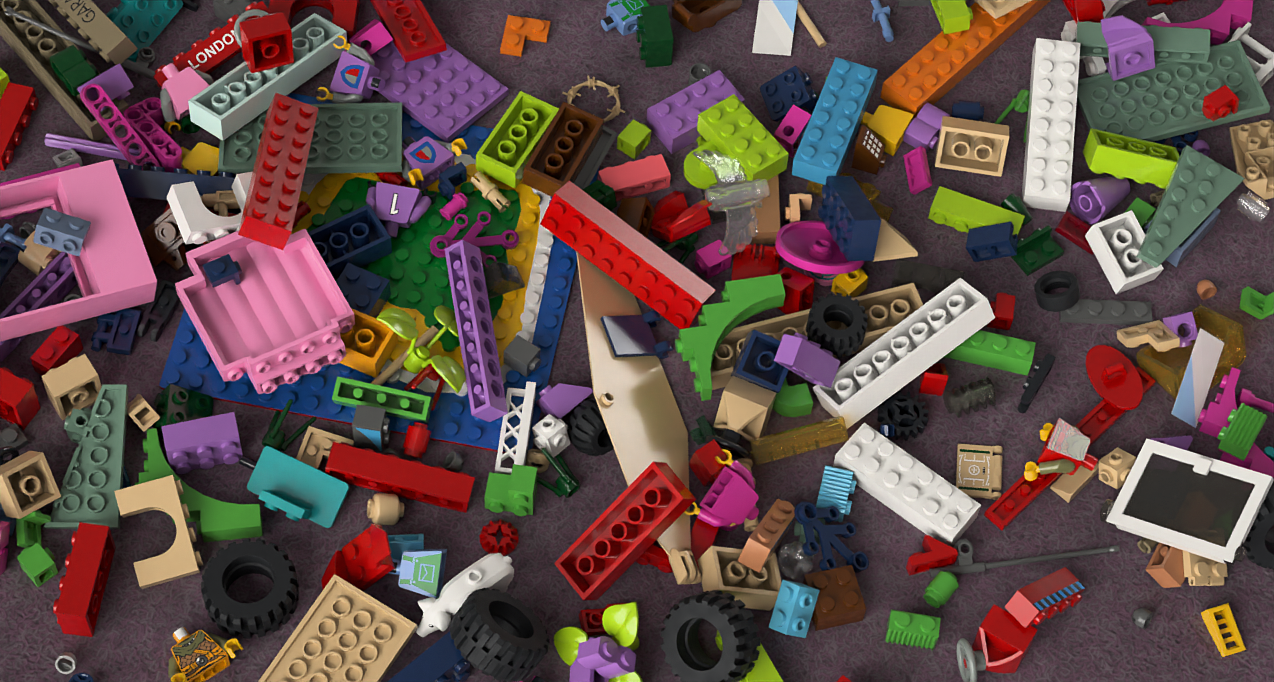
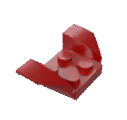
M676 190L660 199L654 207L655 213L651 224L653 235L672 243L711 225L707 207L712 205V203L702 200L688 208L684 193Z
M371 524L368 529L346 544L342 551L336 550L321 579L322 589L326 587L335 574L361 591H364L395 568L391 557L392 553L388 534L383 530L381 524Z

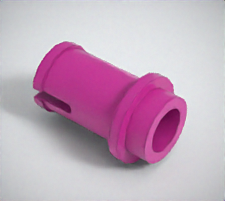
M461 192L454 194L453 199L440 209V213L449 221L462 208L465 209L469 201Z

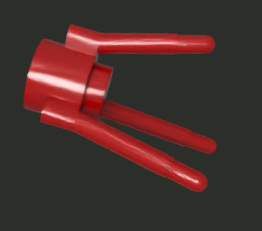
M429 364L404 387V390L415 389L426 377L433 381L440 379L433 398L431 410L433 411L446 381L433 368L432 364Z

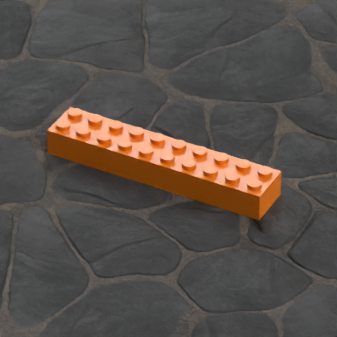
M1032 0L997 19L975 2L970 6L973 19L970 20L969 30L945 35L943 31L939 33L883 82L880 98L895 109L914 114V119L927 102L934 105L1051 0Z

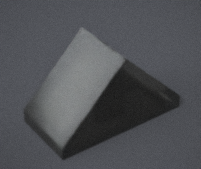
M494 261L484 270L488 299L525 287L516 266Z

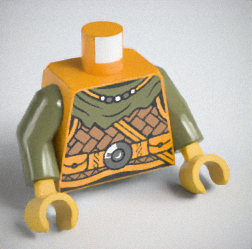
M181 627L173 633L177 644L171 648L172 656L169 659L168 677L171 682H205L230 666L228 654L231 658H234V651L239 649L242 651L243 647L236 638L228 640L213 633L206 634L203 630H198L190 635L185 627Z

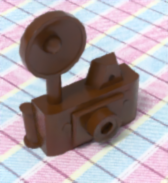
M673 0L672 18L696 33L704 28L715 26L718 20L739 9L742 5V0Z
M169 208L143 230L140 235L149 260L154 267H159L165 263L179 271L187 264L185 254L187 251L173 212ZM208 240V241H205L204 243H205V244H208V243H210V242H212V241H215V240Z

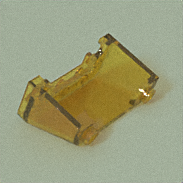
M1200 304L1192 310L1197 332L1199 333L1201 328L1224 342L1209 388L1210 390L1221 381L1224 374H1229L1232 367L1237 369L1243 363L1246 357V346L1242 324ZM1196 339L1191 340L1192 345L1171 348V350L1166 352L1159 351L1157 353L1154 347L1148 345L1136 353L1138 365L1175 400Z

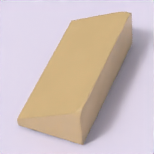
M1097 463L1092 471L1080 465L1074 475L1063 473L1051 485L1050 489L1069 503L1099 472V464Z

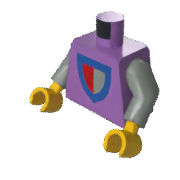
M337 36L343 39L344 44L339 47L333 43L334 47L337 49L344 48L346 52L342 51L329 91L325 87L318 88V91L326 93V97L321 98L317 96L316 99L320 102L329 99L330 102L336 104L359 103L363 99H370L373 90L383 91L385 79L378 77L380 71L374 67L375 63L370 54L352 42L350 44L347 43L343 36Z
M409 136L402 141V147L405 149L402 153V177L406 181L411 182L412 186L417 184L423 190L438 180L439 174L444 172L449 166H455L454 154L460 156L462 154L461 150L468 147L462 138H458L452 143H447L425 136L416 142Z

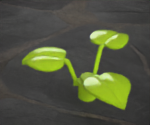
M442 305L436 307L434 316L444 326L426 347H415L419 331L415 329L416 322L408 313L398 308H389L380 313L376 320L385 323L402 338L412 340L407 351L408 356L403 361L405 368L411 373L417 374L422 368L432 364L433 368L458 394L466 379L462 366L448 356L443 358L440 355L433 356L432 358L429 357V349L447 329L459 337L455 311Z
M637 603L615 604L608 607L604 611L602 618L605 631L613 636L612 640L618 646L628 647L632 651L636 650L639 646L637 636L639 626ZM569 626L562 628L556 632L553 638L556 650L566 664L571 666L577 658L579 643L588 641L586 632L578 627ZM635 670L632 673L609 679V682H643L641 676Z

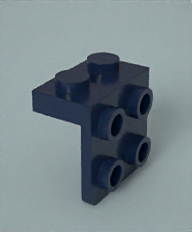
M796 65L760 87L771 119L774 121L784 118L793 104L799 108L805 106L813 113L819 99V95L811 87L813 81L807 72L803 73Z

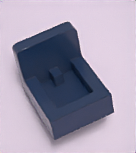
M462 162L455 166H449L444 172L439 174L438 189L442 196H447L450 201L455 194V187L467 181V169Z
M229 254L203 265V270L213 288L230 280H234L236 285L241 283L239 275L242 274L240 265L237 261L233 262Z

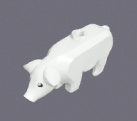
M490 553L452 578L442 588L438 599L430 597L418 601L423 611V616L416 633L421 637H426L437 630L445 631L450 625L451 618H453L467 597L475 590L489 588L490 590L498 589L500 592L505 593L514 577V568L511 566L512 559L509 556H503L501 553Z

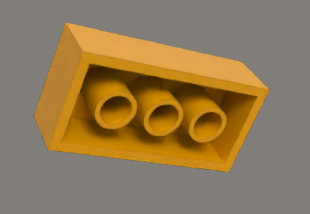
M352 309L355 316V325L348 332L340 333L345 345L346 356L339 363L376 378L398 343V334L385 323L376 320V318Z

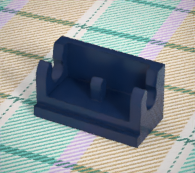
M1012 222L969 229L966 249L974 262L1017 255L1018 235L1013 234L1014 225Z

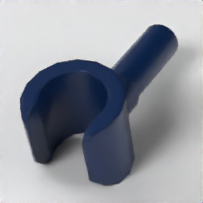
M880 424V431L877 432L884 437H894V424Z

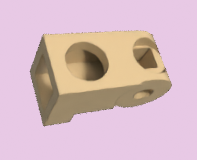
M139 393L127 405L128 415L143 432L160 419V416Z

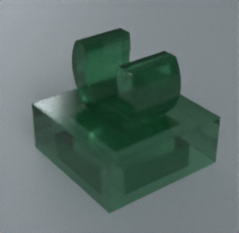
M704 415L696 419L700 428L690 432L693 441L697 445L705 443L707 435L717 436L711 423Z

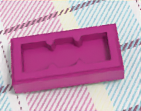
M919 146L903 155L910 193L915 195L932 186L926 149Z

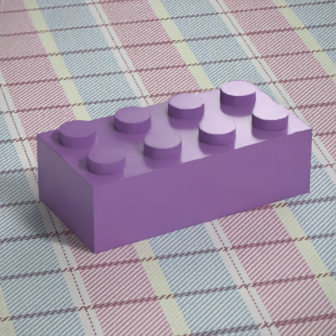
M718 70L647 109L646 124L668 151L673 154L695 142L698 136L701 135L697 131L698 114L733 94L744 105L745 99L725 75Z

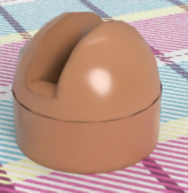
M1202 280L1197 285V293L1203 300L1213 297L1217 292V288L1210 280Z

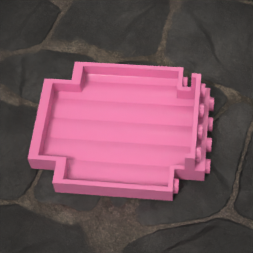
M306 229L291 234L283 250L240 236L238 231L185 253L187 263L194 276L175 283L177 295L224 382L236 381L247 372L257 393L269 394L274 392L281 384H292L300 376L315 374L324 365L338 364L346 356L345 345L340 333H346L355 325V316ZM229 254L232 261H237L242 270V274L239 275L241 283L236 285L234 280H230L213 288L203 270V265Z

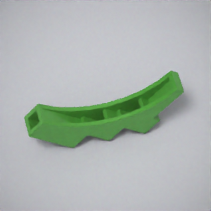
M781 274L726 281L725 289L721 291L722 303L702 306V315H698L699 327L679 329V339H675L676 351L681 353L683 361H689L691 372H695L694 388L696 393L700 392L701 401L711 400V365L715 353L724 338L737 325L749 317L784 305L785 290Z
M157 428L147 429V438L143 439L144 453H148V460H144L145 472L139 473V482H135V485L173 475L176 481L180 480L184 494L180 495L182 504H187L190 518L186 520L187 522L196 521L197 534H202L204 542L263 536L260 504L223 502L205 496L189 487L174 473L165 460Z

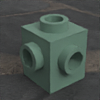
M73 408L71 416L68 415L66 417L64 429L72 442L80 444L85 426L87 427L92 415L91 409L81 408L79 410Z

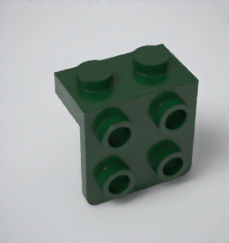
M169 384L161 393L157 394L154 405L157 407L156 413L160 416V419L152 427L157 428L159 439H163L161 426L212 416L213 398L203 393Z

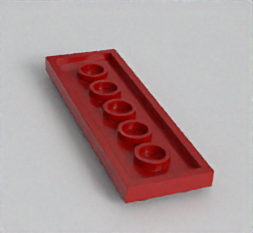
M370 0L386 30L393 38V42L405 63L447 50L444 39L421 0Z

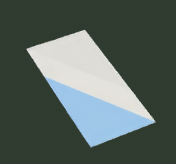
M759 0L752 53L791 56L798 0Z
M1201 328L1171 413L1195 428L1224 346V342Z

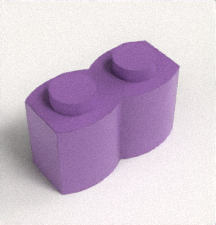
M927 102L905 130L903 141L915 148L919 146L924 147L926 153L930 148L933 150L938 143L942 116L950 117V114Z
M600 636L579 643L577 661L587 669H595L604 678L613 679L634 672L636 654L628 647L618 646L611 638Z

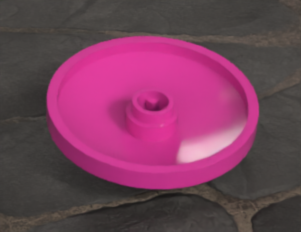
M822 221L792 222L779 229L776 236L775 247L779 255L787 262L804 270L822 274H845L861 268L865 261H847Z

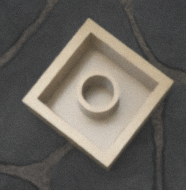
M85 354L80 357H74L68 363L58 368H53L41 376L48 398L62 420L66 419L68 415L71 416L73 408L81 410V408H87L95 404L102 387L99 375Z

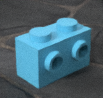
M782 580L768 628L785 635L806 638L820 590L802 583Z

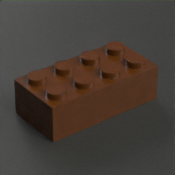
M563 102L523 171L522 183L551 197L569 180L574 183L602 135L604 119Z

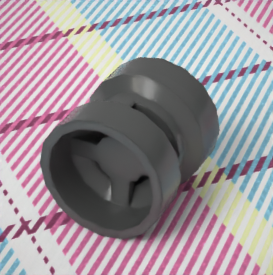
M704 63L693 64L689 69L688 86L711 75L709 66Z

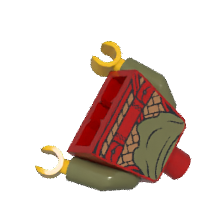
M1059 418L1054 426L1051 423H1046L1043 429L1039 431L1040 439L1045 441L1037 461L1039 465L1037 466L1036 463L1031 461L1027 462L1024 476L1026 480L1033 481L1037 479L1039 472L1042 475L1049 473L1074 475L1080 465L1092 471L1098 462V458L1087 453L1091 443L1090 438L1082 434L1075 425H1069Z

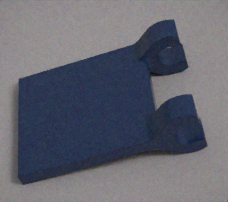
M656 310L643 315L601 317L615 357L657 356L659 359L669 357L667 351L674 350L671 341H663L656 344L650 329L657 326L655 321L662 319L660 313Z

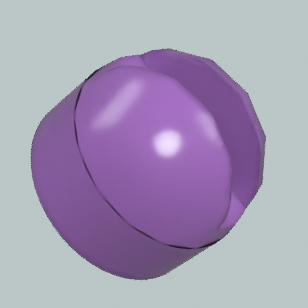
M1197 140L1192 144L1193 149L1207 157L1210 155L1209 145L1204 140Z

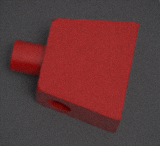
M784 267L777 273L781 274L785 290L784 305L777 308L786 315L811 309L815 280L793 269ZM768 271L764 276L776 275V274H774V273Z

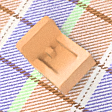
M803 193L790 194L788 207H785L784 211L785 221H789V223L800 221V210H811L812 195Z

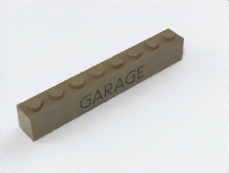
M48 0L54 7L59 5L56 9L64 18L69 16L67 21L75 29L80 27L77 31L86 41L91 38L88 41L89 44L97 52L101 49L102 51L99 54L108 63L112 60L116 65L119 63L121 65L138 49L91 0Z

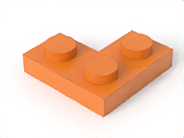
M508 15L500 54L522 57L525 40L547 43L551 21Z

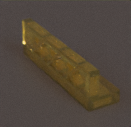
M838 416L750 440L752 452H750L751 458L756 465L848 441L844 417Z

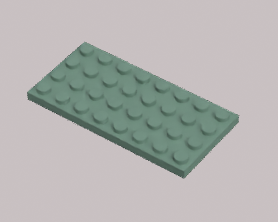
M1240 40L1210 47L1207 64L1155 61V68L1115 81L1112 80L1109 72L1078 80L1077 102L1089 131L1093 128L1150 142L1269 113L1270 105ZM1226 85L1240 99L1238 111L1235 114L1230 112L1226 117H1220L1213 122L1203 114L1204 97Z
M402 102L310 104L319 109L304 174L402 172ZM268 109L225 140L220 139L219 176L220 172L234 173V175L253 172Z

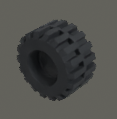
M829 293L826 298L821 296L818 298V302L812 304L806 332L808 341L821 345L820 348L831 351L837 358H842L843 354L849 356L852 354V351L856 352L859 346L862 345L868 324V316L865 314L864 306H859L860 302L857 299L853 301L851 299L852 296L846 295L845 297L842 296V293H837L836 296H833L832 293ZM829 321H839L848 328L836 330L829 327L826 323Z

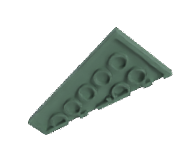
M102 384L91 411L92 415L88 425L84 428L81 442L75 450L63 479V485L60 490L61 497L54 501L53 510L50 515L51 522L45 523L44 528L78 529L79 523L82 522L109 526L110 529H120L121 515L114 491L122 489L129 389L127 385Z

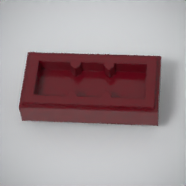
M1066 211L1054 231L1086 252L1094 254L1085 237L1091 226Z

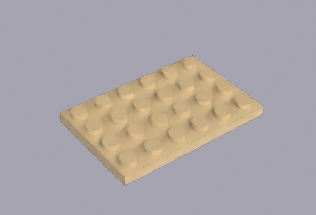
M334 574L258 682H381L418 626Z

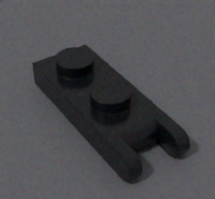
M1047 353L1044 360L1039 359L1033 369L1035 375L1033 378L1029 376L1023 386L1025 392L1018 406L1020 413H1025L1051 371L1055 356Z

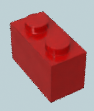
M64 325L58 326L30 357L34 371L44 375L49 370L58 368L68 363L72 358L77 357L83 350L80 336Z
M715 439L695 451L689 461L690 468L704 487L710 483L713 485L724 467H729L727 464H719L716 461L715 456H718L722 461H726L727 456Z

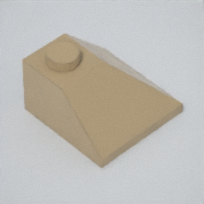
M881 219L873 262L918 256L917 250L908 239L887 221Z

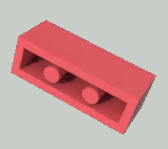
M662 154L650 155L644 159L628 161L622 165L606 167L598 171V180L613 188L616 201L670 187L671 174Z

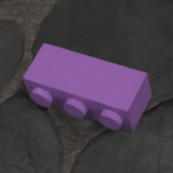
M794 333L793 336L783 334L774 361L813 384L831 388L841 361L832 357L833 353L831 351L820 348L821 345L818 343L807 341L808 337L802 334Z

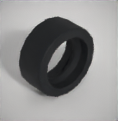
M1058 270L1044 274L1034 285L1037 303L1046 311H1065L1073 307L1080 298L1078 280L1074 274L1068 271ZM1055 288H1068L1067 291L1061 294H1046Z

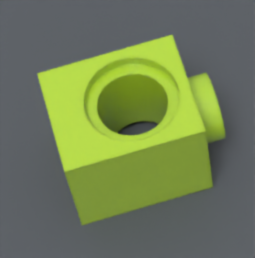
M633 119L617 136V149L635 160L649 145L651 130L645 124Z

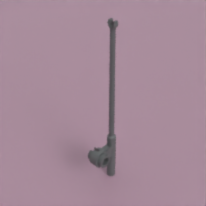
M10 6L6 7V15L15 16L97 54L102 51L100 49L97 52L90 44L18 13ZM144 47L139 50L136 62L126 59L122 63V67L154 80L155 71L149 69V67L154 63L155 53L150 47Z
M962 539L953 545V548L957 549L958 565L929 569L931 578H935L940 571H948L954 575L976 573L992 568L1108 552L1113 553L1119 551V546L1113 545L1104 548L990 563H973L972 554L974 547L970 541ZM960 547H967L968 551L963 553Z

